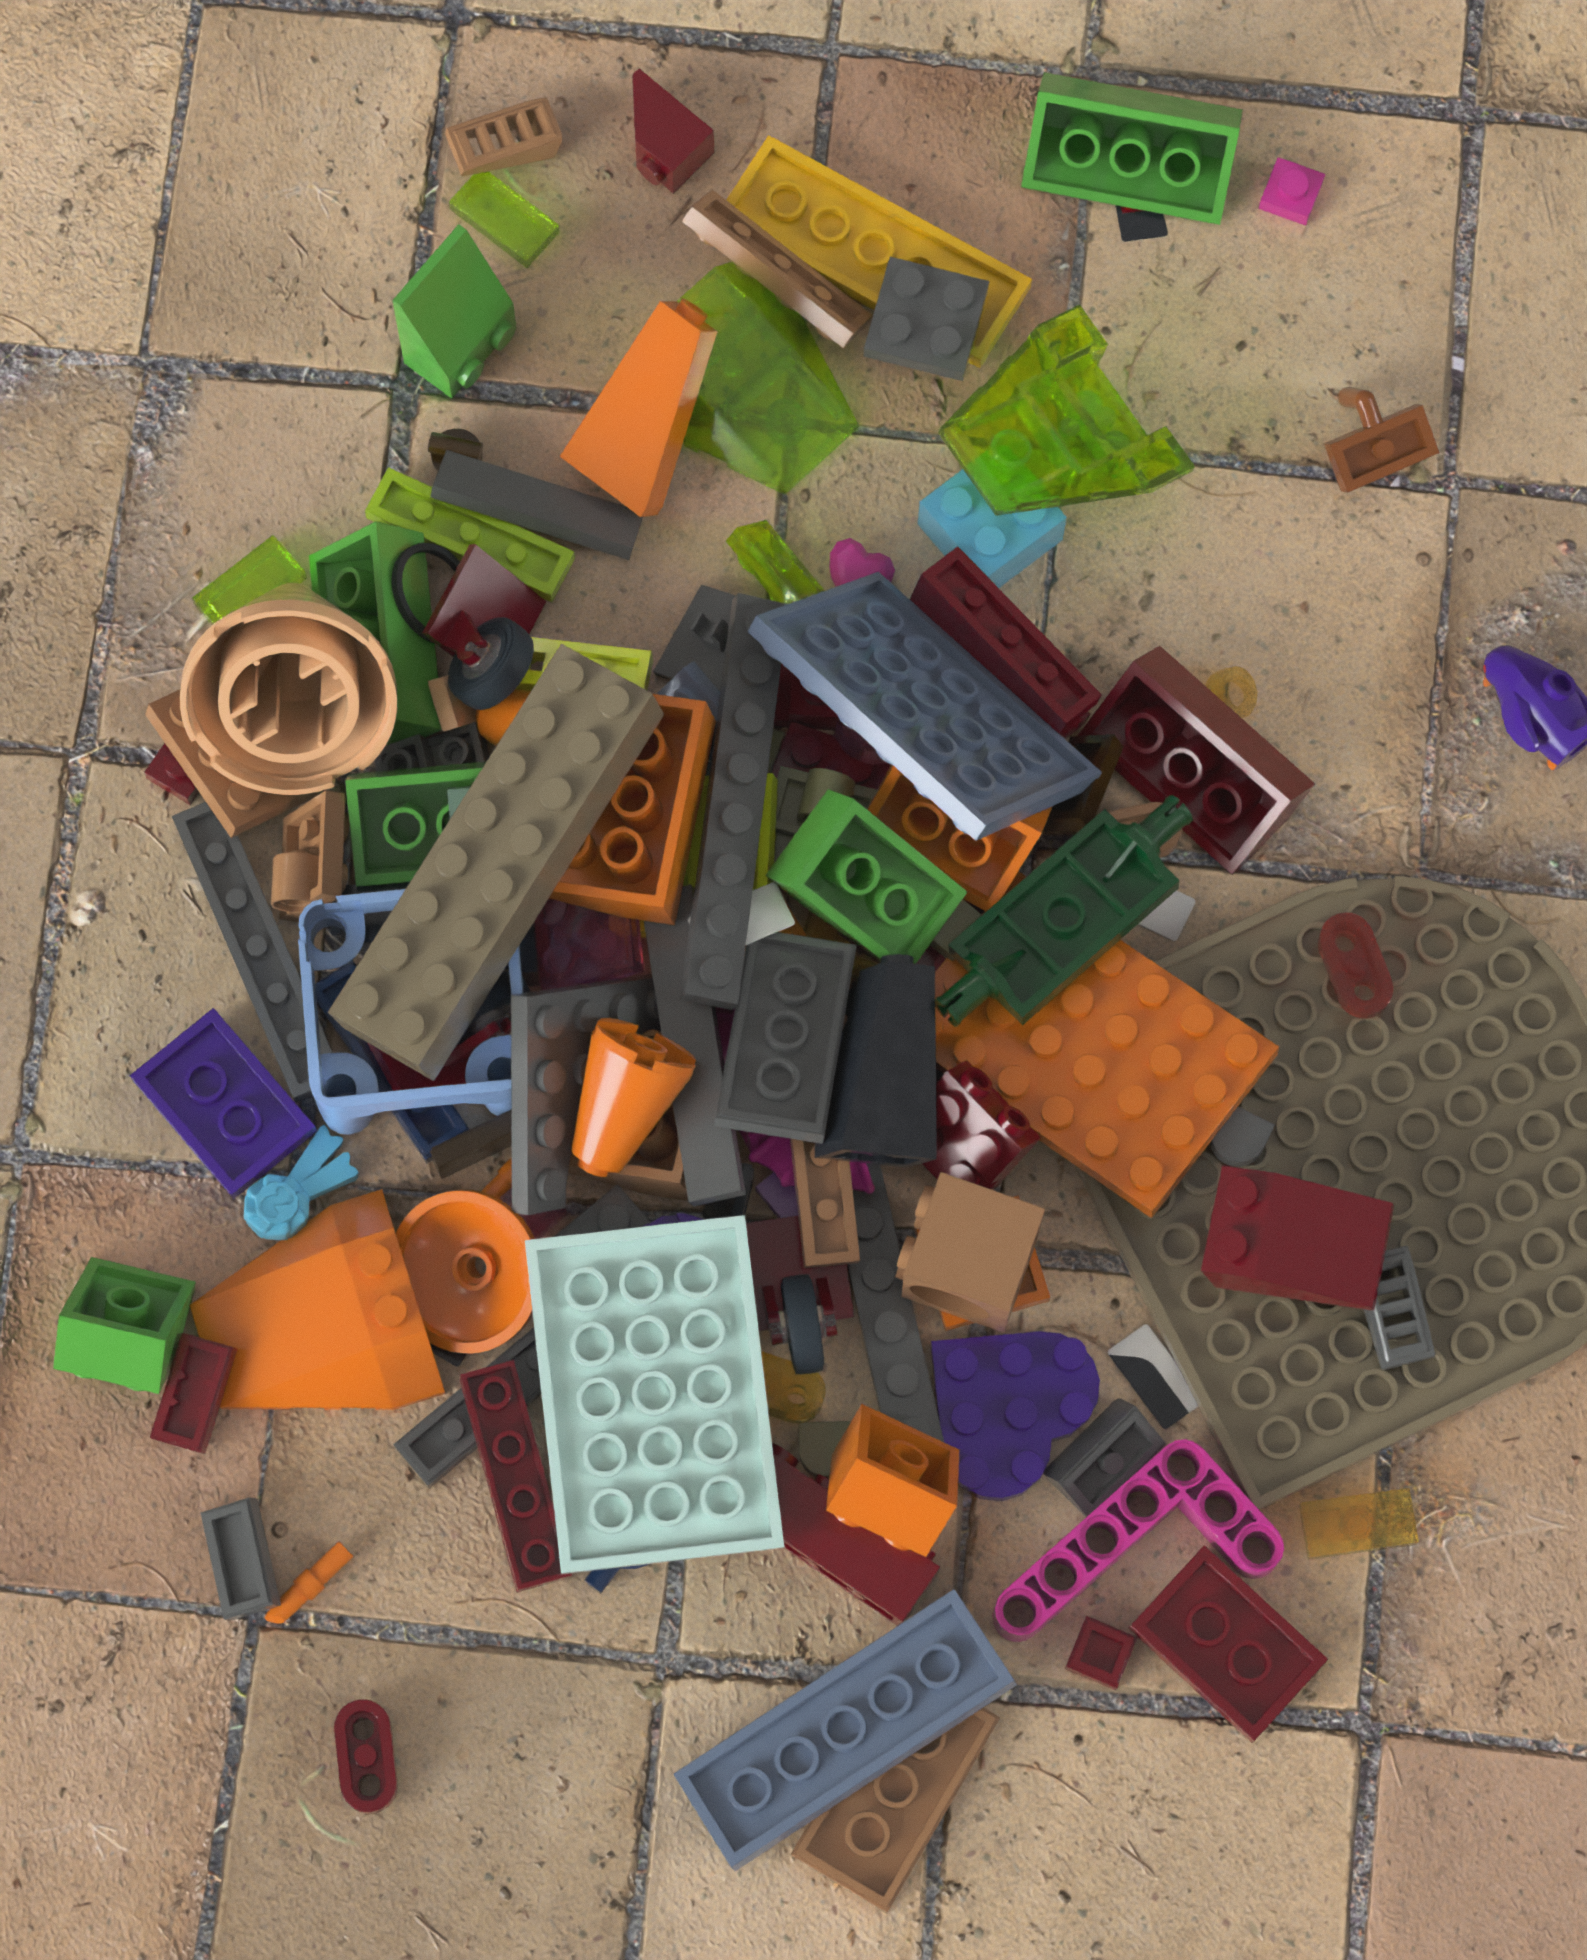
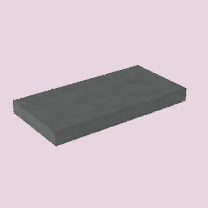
M777 932L746 945L739 1002L734 1011L714 1126L823 1144L856 952L855 944Z

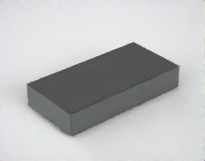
M249 1497L201 1512L223 1619L232 1621L281 1606L258 1499Z

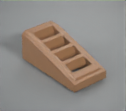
M546 97L529 100L448 127L445 131L461 176L555 158L562 142V133ZM512 130L517 131L521 142L515 143L511 134ZM491 134L496 135L501 147L500 149L495 150L490 138ZM476 138L482 155L475 157L469 139Z

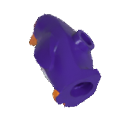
M1510 645L1496 647L1486 655L1483 666L1485 673L1483 685L1485 687L1495 686L1506 732L1517 745L1533 753L1539 750L1547 757V765L1553 771L1568 763L1587 747V697L1567 672L1559 670L1550 663Z

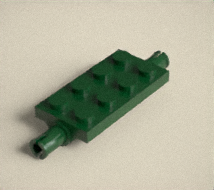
M1169 795L1139 824L1132 822L1130 825L1119 823L1106 809L1099 813L948 944L949 953L968 973L944 994L935 999V1007L943 1017L949 1013L948 1022L957 1027L965 1017L988 997L996 999L1011 1015L1024 1025L1179 889V879L1164 866L1159 855L1161 854L1160 847L1184 826L1189 825L1193 821V817L1183 803L1177 809L1175 806L1179 803V799Z

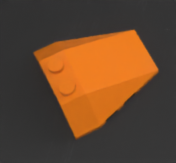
M382 1189L330 1205L307 1221L306 1226L288 1240L279 1241L190 1304L200 1338L238 1349L220 1405L221 1409L290 1410V1408H324V1410H342V1408H375L376 1410H396L446 1394Z

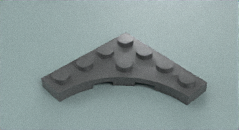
M652 974L511 995L512 1211L514 1213L532 1215L565 1208L566 1184L572 1154L571 1147L592 1031L595 1029L600 1018H613L639 1025L636 1034L643 1035L644 1032L652 1029L660 1032L661 1027Z

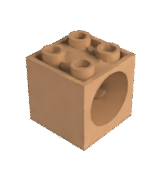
M940 1172L936 1186L932 1187L925 1184L919 1199L913 1228L920 1230L918 1236L914 1238L907 1235L896 1265L898 1269L895 1278L903 1280L901 1297L1005 1333L1041 1230L1046 1208Z

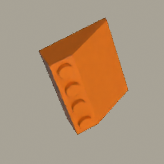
M653 694L664 713L662 719L549 898L622 918L675 925L716 720L706 701Z

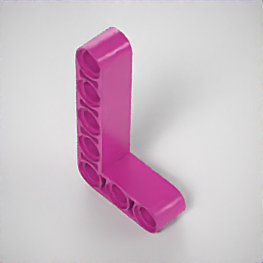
M1186 1439L1175 1440L1163 1448L1002 1592L994 1607L992 1615L993 1625L998 1634L1006 1640L1022 1642L1030 1639L1177 1507L1230 1566L1246 1578H1263L1272 1572L1283 1556V1538L1272 1523L1201 1446L1194 1441ZM1174 1456L1187 1457L1195 1466V1477L1188 1481L1176 1480L1168 1471V1459ZM1133 1492L1147 1493L1155 1502V1513L1149 1517L1135 1516L1127 1507V1496ZM1216 1496L1227 1500L1233 1510L1232 1519L1227 1522L1212 1520L1205 1511V1500ZM1093 1528L1106 1529L1114 1538V1550L1106 1554L1095 1553L1086 1543V1533ZM1255 1537L1266 1542L1270 1549L1269 1561L1262 1564L1249 1561L1243 1553V1541ZM1054 1564L1065 1565L1074 1575V1585L1062 1591L1053 1589L1045 1580L1044 1572L1046 1568ZM1016 1600L1028 1604L1033 1611L1034 1619L1032 1623L1020 1628L1009 1624L1003 1613V1608L1006 1604Z

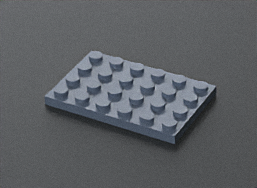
M880 572L756 615L747 631L763 646L764 651L770 657L780 661L800 679L802 686L807 691L817 695L838 714V718L844 725L859 733L875 748L876 753L881 759L895 766L914 784L918 793L932 800L952 819L954 825L960 831L970 835L975 841L1082 793L1102 774L1098 768Z

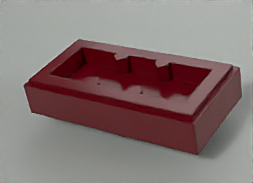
M182 1333L149 1438L206 1454L238 1349Z

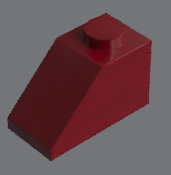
M638 68L632 74L636 166L642 176L656 186L661 183L674 194L714 154V130Z

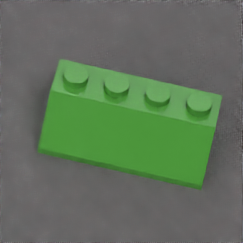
M1044 72L1038 91L1021 187L1220 225L1243 109Z
M375 521L309 555L312 591L370 631L379 641L392 664L397 684V713L392 734L386 744L389 745L417 734L428 737L442 729L428 686V681L438 678L435 644L423 639L409 627L397 608L392 591V571L395 561L404 550L418 543H425L424 533ZM420 552L413 554L406 562L402 582L404 595L411 611L426 627L432 616L426 553Z

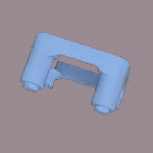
M406 889L336 896L337 902L324 904L323 900L319 899L307 905L299 916L300 939H298L309 1084L324 1122L331 1130L339 1134L351 1135L362 1131L369 1125L374 1114L384 1111L462 1103L484 1104L496 1116L511 1110V1035L490 1038L473 1050L466 1065V1084L379 1092L377 1077L372 1067L362 1058L350 1053L321 1054L314 971L340 968L351 962L362 949L365 940L364 914L392 911ZM329 926L342 929L346 933V938L339 949L332 952H323L314 946V938L321 929ZM518 946L508 962L511 995L523 993L520 949Z

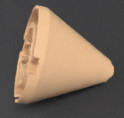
M286 583L229 613L214 623L198 639L186 660L182 673L180 710L186 733L191 742L197 741L200 747L211 757L210 765L225 777L238 784L262 792L281 795L309 794L335 787L336 778L351 772L358 766L361 771L365 770L380 755L392 734L396 720L397 684L387 653L370 631L308 587L298 583Z

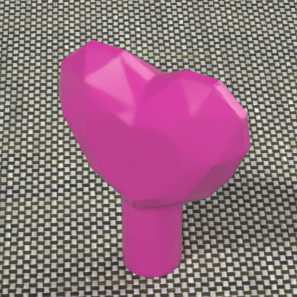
M851 538L838 541L830 552L829 568L835 587L876 572H880L888 581L892 582L895 568L891 558L882 553H867L861 543Z

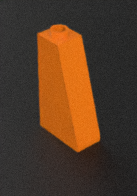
M681 299L680 302H659L560 455L562 459L639 517L658 515L664 505L718 332L705 322L708 315L697 305L686 299Z

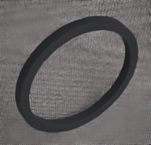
M418 543L404 550L395 561L392 571V591L397 608L409 627L423 639L434 643L422 633L425 626L415 617L406 601L402 582L404 567L413 554L420 552L430 553L439 557L454 572L460 561L451 552L439 545Z

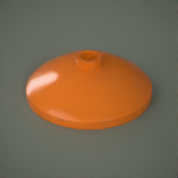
M460 1189L443 1192L427 1198L414 1207L403 1219L396 1231V1236L431 1344L456 1353H480L507 1343L526 1327L533 1316L525 1240H532L535 1237L523 1218L512 1211V1207L490 1194ZM477 1257L483 1259L486 1264L484 1275L480 1274L475 1267Z

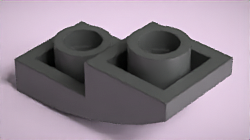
M473 722L428 739L421 734H417L386 745L374 761L377 771L487 762L490 755L486 739L480 735L477 723Z

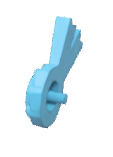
M322 1125L288 1177L267 1174L247 1189L244 1199L243 1217L247 1225L260 1238L288 1240L306 1226L309 1219V1203L311 1200L357 1180L359 1172L355 1167L349 1165V1152L342 1153L325 1165L340 1149L343 1138L340 1136H330L328 1128Z

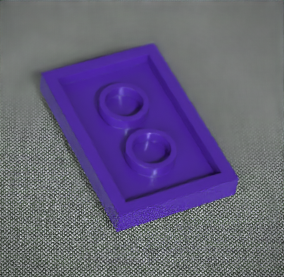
M214 1008L129 1075L135 1085L233 1200L317 1132L315 1125Z

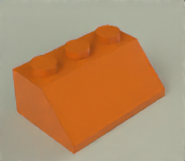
M893 765L890 766L867 808L874 816L964 888L967 894L963 899L984 911L989 910L1003 897L1042 834L1052 807H1049L975 841L970 835L960 831L954 825L952 819L932 800L918 793L914 784Z

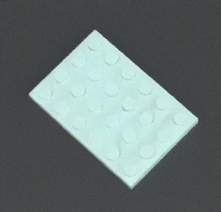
M745 1215L525 1240L561 1574L784 1548Z

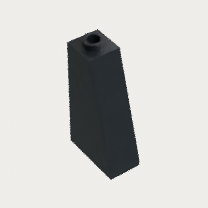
M892 954L882 956L880 964L860 970L838 1054L823 1144L815 1143V1158L898 1167H911L937 1159L935 966L914 964V958L910 955Z

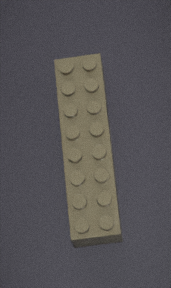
M563 644L559 646L329 1009L328 1013L344 1029L427 1078L435 1080L662 719L664 713L654 695Z

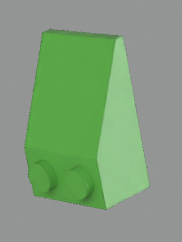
M459 224L392 300L404 364L450 398H453L462 386L467 389L476 382L483 371V362L494 349L500 351L506 347L516 331L514 304L468 231Z
M830 789L826 791L765 875L801 905L880 962L882 956L903 954L913 956L914 964H916L967 894L964 888L859 802Z

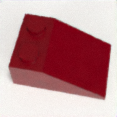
M1222 1165L1201 1271L1215 1288L1374 1311L1394 1204L1279 1173Z

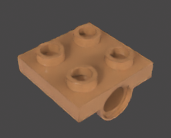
M325 790L283 818L282 854L273 857L271 906L279 910V919L299 922V916L303 909L312 901L322 899L324 904L332 903L337 900L336 896H340L344 892L348 880V868L343 863V845L350 828L349 814L345 812V793Z

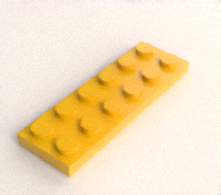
M770 135L767 136L726 199L847 296L875 310L890 257L989 281L987 297L969 358V363L978 368H981L1031 288L1032 278Z

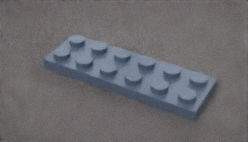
M953 1589L675 1772L674 1776L730 1867L737 1871L1017 1686V1684L955 1589Z

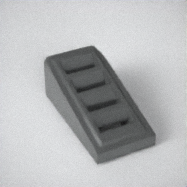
M1408 1246L1386 1250L1382 1271L1396 1268L1398 1277L1380 1281L1377 1296L1402 1290L1405 1299L1379 1305L1377 1298L1374 1311L1364 1309L1381 1371L1436 1356ZM1409 1312L1411 1321L1384 1327L1382 1318ZM1415 1333L1417 1343L1393 1349L1389 1348L1388 1339Z

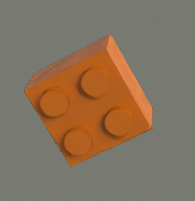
M861 1404L831 1456L826 1510L833 1513L837 1519L848 1526H861L884 1537L890 1545L897 1549L912 1550L926 1557L957 1507L960 1450Z

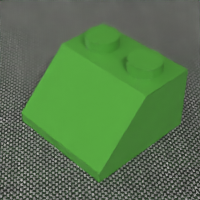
M91 1257L59 1314L53 1369L73 1373L80 1378H94L123 1385L135 1391H148L159 1394L170 1373L179 1340L185 1328L190 1304L195 1292L196 1281Z

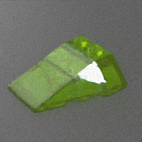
M732 261L715 266L677 300V302H680L681 299H686L701 308L708 315L705 322L718 331L683 442L685 447L697 453L701 450L726 462L728 468L785 495L858 429L859 424L802 315L795 310L783 306L776 299L774 293L755 278L742 274Z
M1080 304L1037 325L1028 335L1026 341L1012 356L1009 355L999 365L995 374L963 403L938 432L995 516L1152 493L1193 472L1195 468L1167 426L1147 435L1098 365L1108 343Z

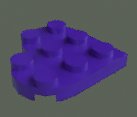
M1037 1331L931 1341L937 1413L944 1443L960 1450L958 1484L961 1488L975 1494V1497L982 1500L1005 1501L1022 1496L1042 1477L1050 1460L1051 1442L1072 1436L1091 1417L1098 1402L1100 1384L1094 1360L1087 1353L1085 1345L1080 1340L1067 1337L1061 1333Z

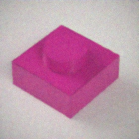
M1277 157L1258 209L1306 226L1323 184L1325 174Z

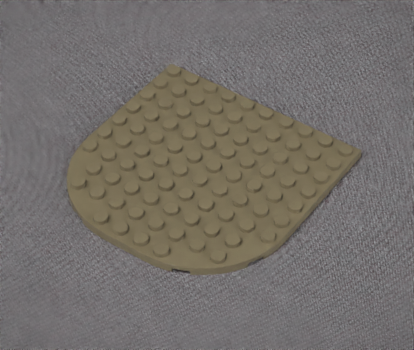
M1394 876L1393 879H1343L1319 885L1296 894L1154 961L1157 965L1279 1046L1276 1058L1238 1106L1275 1124L1274 1129L1260 1156L1253 1163L1238 1168L1279 1173L1394 1204L1386 1250L1402 1246H1408L1436 1355L1434 1358L1381 1371L1364 1309L1215 1288L1203 1274L1201 1267L1222 1165H1229L1221 1162L1215 1156L1210 1143L1152 1218L1075 1166L1242 1492L1259 1510L1546 1371L1571 1356L1587 1343V999L1568 968L1542 939L1538 941L1528 930L1511 919V914L1478 895L1455 886L1428 879ZM1396 1268L1382 1271L1380 1281L1398 1277ZM1402 1290L1377 1296L1379 1305L1405 1299ZM1409 1312L1382 1318L1384 1327L1411 1321ZM1415 1333L1388 1339L1390 1349L1418 1342Z

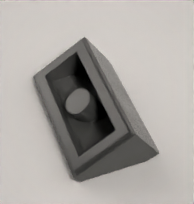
M1117 1398L1046 1467L1043 1474L1087 1517L1138 1472L1166 1443L1135 1405Z

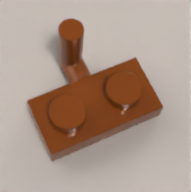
M1344 387L1340 390L1338 394L1339 403L1344 407L1357 409L1363 426L1324 443L1340 491L1351 492L1439 454L1423 405L1414 404L1382 418L1372 392L1353 387Z

